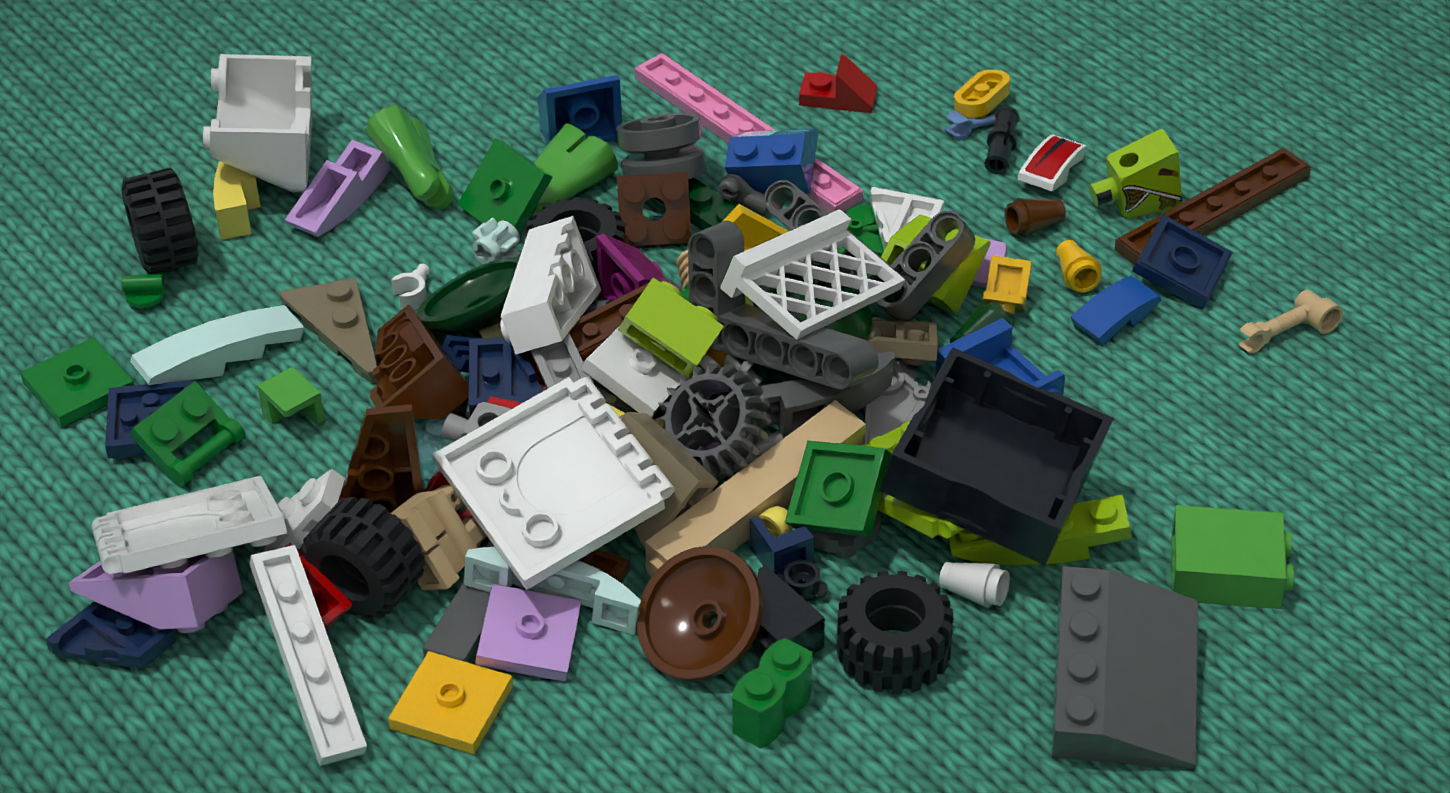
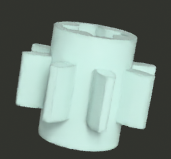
M491 218L472 232V236L477 240L472 245V251L481 264L503 258L518 257L521 254L515 248L520 242V236L515 227L507 221H499L497 223L494 218Z

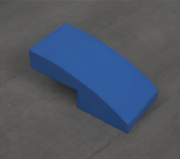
M1131 275L1102 290L1071 316V320L1076 328L1103 346L1126 323L1134 328L1161 301V297Z

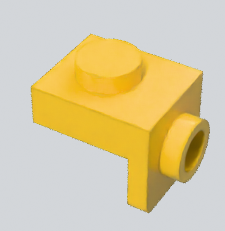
M992 255L986 291L983 293L984 304L987 305L989 302H995L1004 309L1007 315H1014L1015 310L1025 311L1032 261Z

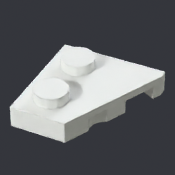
M872 187L871 206L883 249L885 250L892 235L919 214L933 218L938 213L943 212L944 200Z

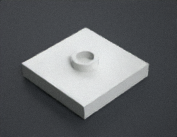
M618 327L585 360L581 369L637 412L648 414L652 418L660 409L658 403L667 402L671 398L667 388H675L677 390L681 386L679 375L682 374L618 331Z

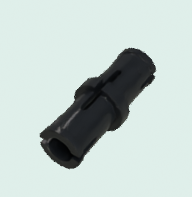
M1009 106L998 109L995 114L994 127L987 136L989 149L984 164L985 168L993 174H1003L1007 171L1010 165L1011 152L1016 148L1018 141L1015 132L1020 118L1019 113Z

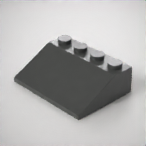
M1062 567L1058 604L1051 758L1195 769L1198 600L1112 570Z

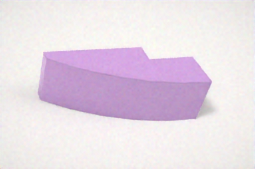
M351 140L336 163L326 160L285 218V222L317 237L333 229L367 200L391 170L383 152Z

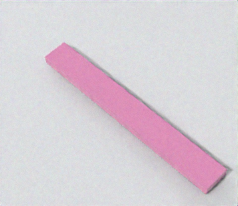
M663 53L634 68L635 79L684 113L698 115L704 127L727 143H729L731 136L744 131L774 130ZM815 157L810 193L806 194L828 213L839 209L844 212L863 201V189Z

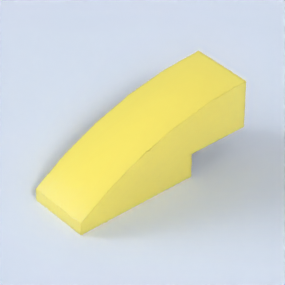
M219 161L214 177L213 198L220 238L225 240L251 235L247 210L261 207L256 177Z

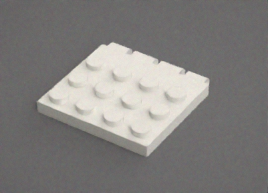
M568 377L433 453L436 466L526 590L664 510V500L669 498L675 491V488L659 467L652 465V458L634 435L628 434L629 429L609 404H605V398L588 377L581 378L574 383Z
M261 476L109 512L106 516L98 517L92 522V531L102 568L108 574L119 572L125 574L158 565L162 569L176 568L188 562L187 558L202 554H205L208 558L220 557L231 553L234 546L250 543L251 546H264L275 542L278 535L287 533L284 516Z

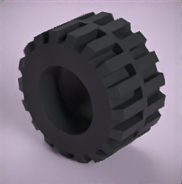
M166 168L123 179L121 187L123 203L140 262L146 272L151 275L196 264L199 256L196 232L182 184L173 169Z
M582 198L557 200L555 204L548 203L543 206V211H536L531 216L532 220L526 224L525 238L529 229L573 216L599 283L596 236L605 234L626 243L624 221H621V215L618 211H612V207L606 203L599 204V200H582Z
M348 497L346 500L342 499L337 502L306 535L300 550L305 560L315 566L353 603L352 608L348 612L354 615L359 614L368 619L373 617L379 619L389 614L417 583L425 571L423 569L425 558L421 554L422 548L419 542L414 539L412 531L401 522L400 518L395 514H391L385 507L380 504L375 505L370 500L364 498L358 500L355 497Z
M897 570V574H889L888 571L878 572V576L874 578L870 575L860 578V585L852 584L847 588V596L841 597L839 610L837 611V656L839 662H843V670L848 676L855 675V682L862 686L870 684L873 691L881 693L883 689H890L892 694H902V689L908 688L911 692L921 690L922 683L931 685L937 681V674L945 672L951 657L954 616L953 609L950 608L948 596L940 594L941 588L934 582L927 584L926 577L918 574L914 577L907 576L906 571ZM898 630L905 633H888L885 631Z

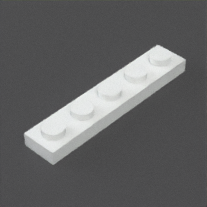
M292 545L251 555L249 565L319 766L365 754L367 745L296 546Z

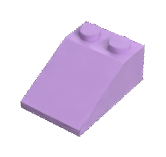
M233 551L224 556L208 558L205 554L187 558L188 562L176 568L162 569L158 565L125 574L123 572L108 574L103 570L101 561H99L68 582L70 591L157 629L178 628L180 633H190L202 629L209 618L227 610V604L243 593Z

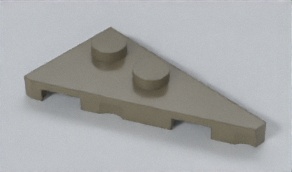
M356 278L280 291L282 305L297 313L301 317L302 325L306 329L316 333L319 340L337 356L343 354L352 362L353 370L359 376L368 379L371 384L377 383L372 377L373 369L377 367Z

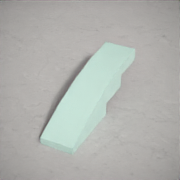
M285 305L246 311L209 321L172 335L133 354L130 362L148 385L223 376L226 362L262 358L265 345L301 341L304 326Z

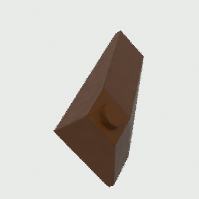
M409 304L378 329L375 355L380 360V364L373 369L372 377L377 381V386L370 391V398L376 408L412 404L414 418L443 419L449 413H455L467 404L469 399V382L444 352L442 346Z
M412 404L366 409L338 502L342 499L346 500L348 497H355L358 500L364 498L370 500L375 505L380 504L392 513L416 493L425 492L423 466Z

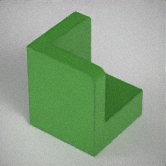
M293 366L257 385L262 414L271 424L284 417H289L300 410L317 425L325 421L321 392Z

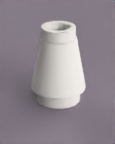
M945 562L939 577L941 588L948 589L986 608L992 605L1001 606L1003 604L1010 583L1009 572L1001 570L998 564Z

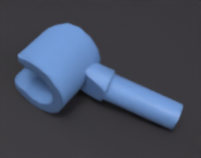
M952 111L947 115V119L954 124L946 127L945 131L960 140H964L970 135L972 129L994 124L995 115L968 119L961 113Z

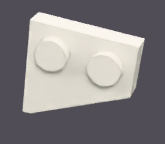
M330 469L317 480L315 478L309 479L300 492L292 498H283L277 505L284 516L287 533L278 535L275 542L265 546L264 552L284 548L289 543L295 545L299 550L304 543L303 539L338 502L345 478L335 470Z

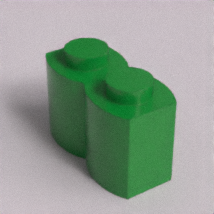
M784 638L772 644L764 652L759 668L745 674L733 690L732 723L734 735L758 748H762L772 743L781 734L786 724V718L799 712L811 697L812 651Z

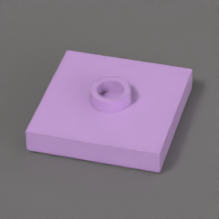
M492 584L475 665L566 682L581 600Z

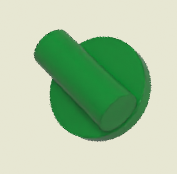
M163 274L121 277V287L125 294V299L133 307L142 309L152 308L165 297L166 291Z

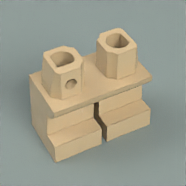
M445 484L434 491L416 493L391 513L400 518L401 522L412 531L414 539L419 542L422 548L421 554L425 558V565L423 567L425 571L417 581L422 591L449 589L460 578L457 573L465 566L467 551L478 548L487 537L474 517L465 518L461 521L456 511L464 503L450 484Z

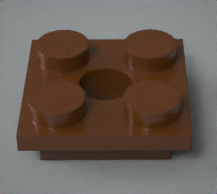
M688 172L617 176L619 214L621 215V221H624L626 244L630 246L689 242L691 223ZM650 198H659L665 204V214L658 220H649L643 214V205Z

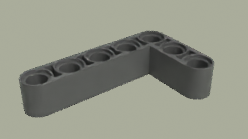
M780 180L774 182L765 192V206L790 231L829 214L789 181ZM793 199L791 205L782 210L784 204L788 200ZM943 211L935 215L891 265L870 249L905 279L900 290L874 302L896 320L912 318L974 248V233L959 214L953 211ZM959 229L957 235L952 240L945 241L949 232ZM847 249L842 253L843 255L855 257ZM931 260V264L926 270L918 272V268L924 261ZM839 267L840 272L857 276L856 270ZM872 275L869 278H867L884 282L880 277L876 275ZM904 290L901 299L891 303L893 295Z
M722 221L690 237L688 242L689 302L694 306H702L710 310L717 317V321L724 326L709 347L710 349L836 389L847 388L875 373L879 363L878 355L875 348L864 339L822 327L796 340L761 308L745 304L744 293L731 298L720 288L733 256L744 252V238L736 224L730 221Z

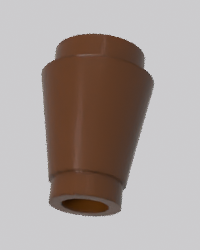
M1016 198L1013 203H1009L1005 208V223L1008 230L1012 234H1019L1022 237L1061 223L1066 217V209L1060 199Z

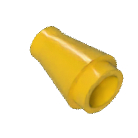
M1066 240L1060 243L1056 249V256L1060 262L1065 285L1071 290L1081 293L1093 290L1101 280V265L1099 261L1080 248L1073 240Z

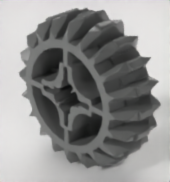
M709 363L706 372L701 367L693 366V376L691 379L685 375H679L681 386L677 390L675 388H667L668 394L671 396L670 401L658 403L660 409L666 414L655 421L716 480L720 472L726 476L733 477L734 465L736 464L742 468L748 466L746 457L750 453L755 456L761 455L759 448L755 445L758 440H769L768 434L761 428L772 423L771 417L765 413L770 405L769 401L764 396H761L764 392L763 388L756 381L753 382L752 377L747 372L738 371L734 366L727 364L721 368L716 363ZM718 393H729L725 397L723 395H720L718 398L714 400L706 399ZM714 442H719L721 444L718 447L710 450H697L701 446L706 448L708 445Z

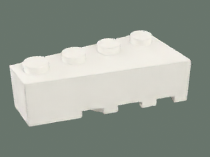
M573 216L535 227L528 231L501 313L500 325L503 337L508 343L512 344L515 354L562 341L601 292Z

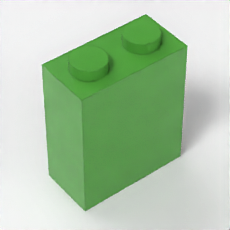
M1176 505L1171 533V591L1198 600V603L1281 609L1284 591H1292L1294 579L1293 564H1286V558L1291 556L1292 532L1284 531V514L1280 512Z

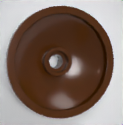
M700 546L682 551L666 561L654 573L646 585L640 599L637 633L646 657L656 668L665 674L684 681H702L716 677L739 662L751 647L759 631L763 615V596L757 576L743 559L729 550L715 546ZM718 616L715 625L710 628L711 621Z

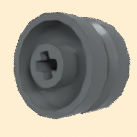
M674 113L643 117L620 124L616 128L618 147L627 153H631L621 161L623 176L688 172V179L704 174L707 170L705 151L692 145L702 137L700 117L696 114Z

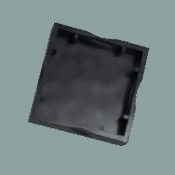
M952 347L931 384L924 406L914 414L895 447L879 491L940 519L951 522L960 528L1042 565H1046L1099 455L1114 418L1056 392L1033 386L1002 368Z

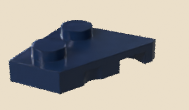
M504 337L469 339L468 405L470 416L477 405L482 402H488L490 396L524 403L544 391L537 381L536 372L529 362L521 357V353L515 354L512 344L508 343Z
M95 601L45 639L48 650L56 655L143 669L176 642L172 629H157Z

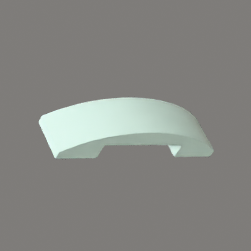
M482 547L467 551L465 556L464 585L490 593L492 584L511 587L513 584L524 588L496 547ZM579 560L529 588L544 594L581 600V605L593 608L592 623L632 635H635L637 631V619L641 600L631 590L610 575Z

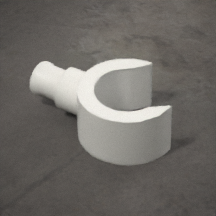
M419 264L412 273H401L391 279L393 295L401 294L399 295L401 310L408 304L414 310H417L427 299L425 281L427 279L426 276L430 273V268L426 264Z

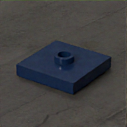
M1162 215L1132 272L1203 310L1233 252L1177 221Z

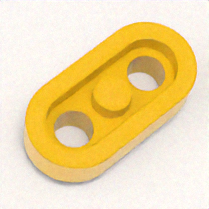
M1001 70L978 72L955 92L954 110L968 119L984 117L1010 94V76Z

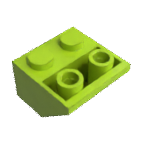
M919 214L890 237L881 258L891 265L932 218ZM959 229L949 232L945 241L952 240L957 235ZM974 235L975 245L970 254L926 303L957 315L991 242ZM931 260L924 261L918 268V272L926 270L931 264Z
M653 277L625 316L618 331L689 378L693 372V366L696 367L724 326L717 321V317L710 310L702 306H694L684 299L681 292L674 285L664 281L659 282Z

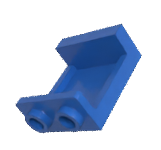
M1003 318L937 350L935 377L950 350L954 347L1002 368L1038 388L1063 395L1065 375L1057 370L1045 376L1011 345L1013 327Z

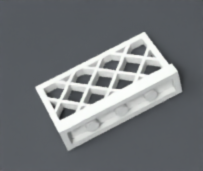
M839 209L733 256L720 288L731 298L744 293L798 340L900 290L905 279L847 231L851 218ZM844 247L855 257L839 254L837 249ZM818 261L829 264L830 269L813 266L811 262ZM839 267L856 270L857 276L839 272ZM791 273L803 276L804 282L785 278V274ZM867 273L880 277L884 282L867 279ZM813 279L829 282L832 288L813 284ZM841 285L859 289V295L841 291ZM759 286L776 288L777 294L765 292ZM786 291L805 295V301L786 297ZM814 298L833 302V307L815 304ZM788 311L806 314L807 320L800 323Z

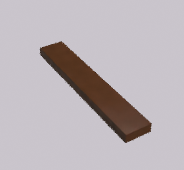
M1283 147L1117 238L1114 250L1135 265L1162 215L1204 236L1310 177L1311 166Z

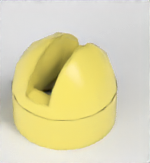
M779 506L770 507L759 515L773 537L792 531V527L785 523L788 512L786 508Z

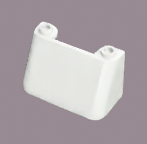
M220 54L218 69H211V91H218L219 97L216 119L211 120V126H204L203 149L211 150L212 158L287 191L304 193L308 187L312 135L311 56Z

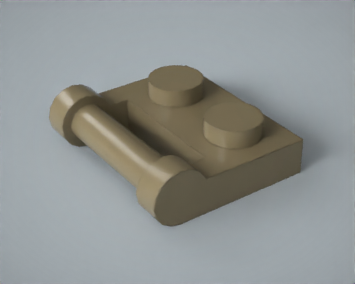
M873 317L871 331L865 341L875 348L876 353L893 351L895 358H902L904 363L924 365L927 363V360L936 361L937 322Z

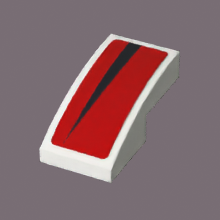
M1051 134L1029 156L1019 171L1017 180L1054 191L1066 183L1069 169L1084 159L1087 145Z

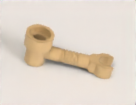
M1309 289L1304 290L1296 297L1294 309L1265 323L1249 322L1243 325L1239 330L1249 338L1238 345L1248 353H1256L1264 344L1271 340V337L1303 322L1309 324L1322 334H1328L1340 324L1343 317V309L1329 298H1321Z

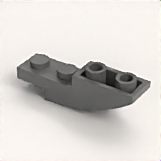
M894 352L877 353L879 363L875 373L844 389L832 388L807 379H794L761 386L764 391L761 396H764L770 405L765 413L771 417L772 423L766 426L778 424L782 437L788 436L835 400L851 413L864 408L891 386L895 363Z

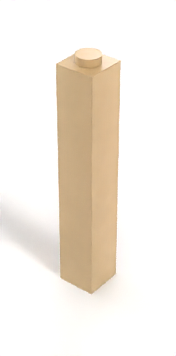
M833 401L645 541V567L650 577L670 558L690 548L715 546L733 552L750 539V519L759 516L764 510L774 506L788 510L807 440L862 446L865 444L866 424L839 402Z

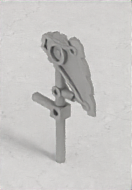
M901 360L894 363L891 386L878 398L865 406V444L870 442L872 438L882 436L900 427L904 422L911 421L914 414L925 404L931 383L928 381L926 387L919 386L918 382H915L917 378L915 372L909 370L908 364ZM779 429L768 436L769 440L758 441L755 446L759 448L762 455L786 436L782 437ZM750 453L746 457L748 465L761 455L755 456ZM738 464L734 465V473L743 469ZM720 472L717 481H721L728 476Z

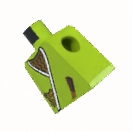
M1163 128L1110 153L1106 158L1108 178L1089 184V192L1096 206L1113 201L1125 218H1133L1172 209L1182 203L1179 152Z

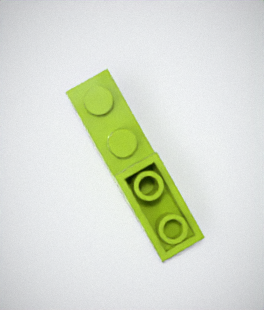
M1123 494L1075 504L1046 564L1091 559L1088 547L1132 539ZM963 530L949 538L953 557L1000 565L1040 564L967 530Z

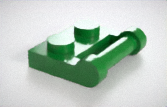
M196 381L133 427L129 434L169 479L179 487H184L193 480V473L229 445L236 446L246 437L241 424L229 418ZM210 425L217 432L216 435L184 460L177 459L173 455Z

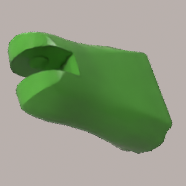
M398 105L383 108L375 113L368 120L367 127L365 128L369 138L399 170L414 197L422 200L427 206L435 210L447 208L452 203L454 197L453 188L435 160L426 125L416 118L410 119L408 112Z
M566 123L533 162L553 176L531 216L536 211H543L542 207L548 203L555 204L557 200H568L617 171L618 162L610 145L595 136L586 138L582 130Z

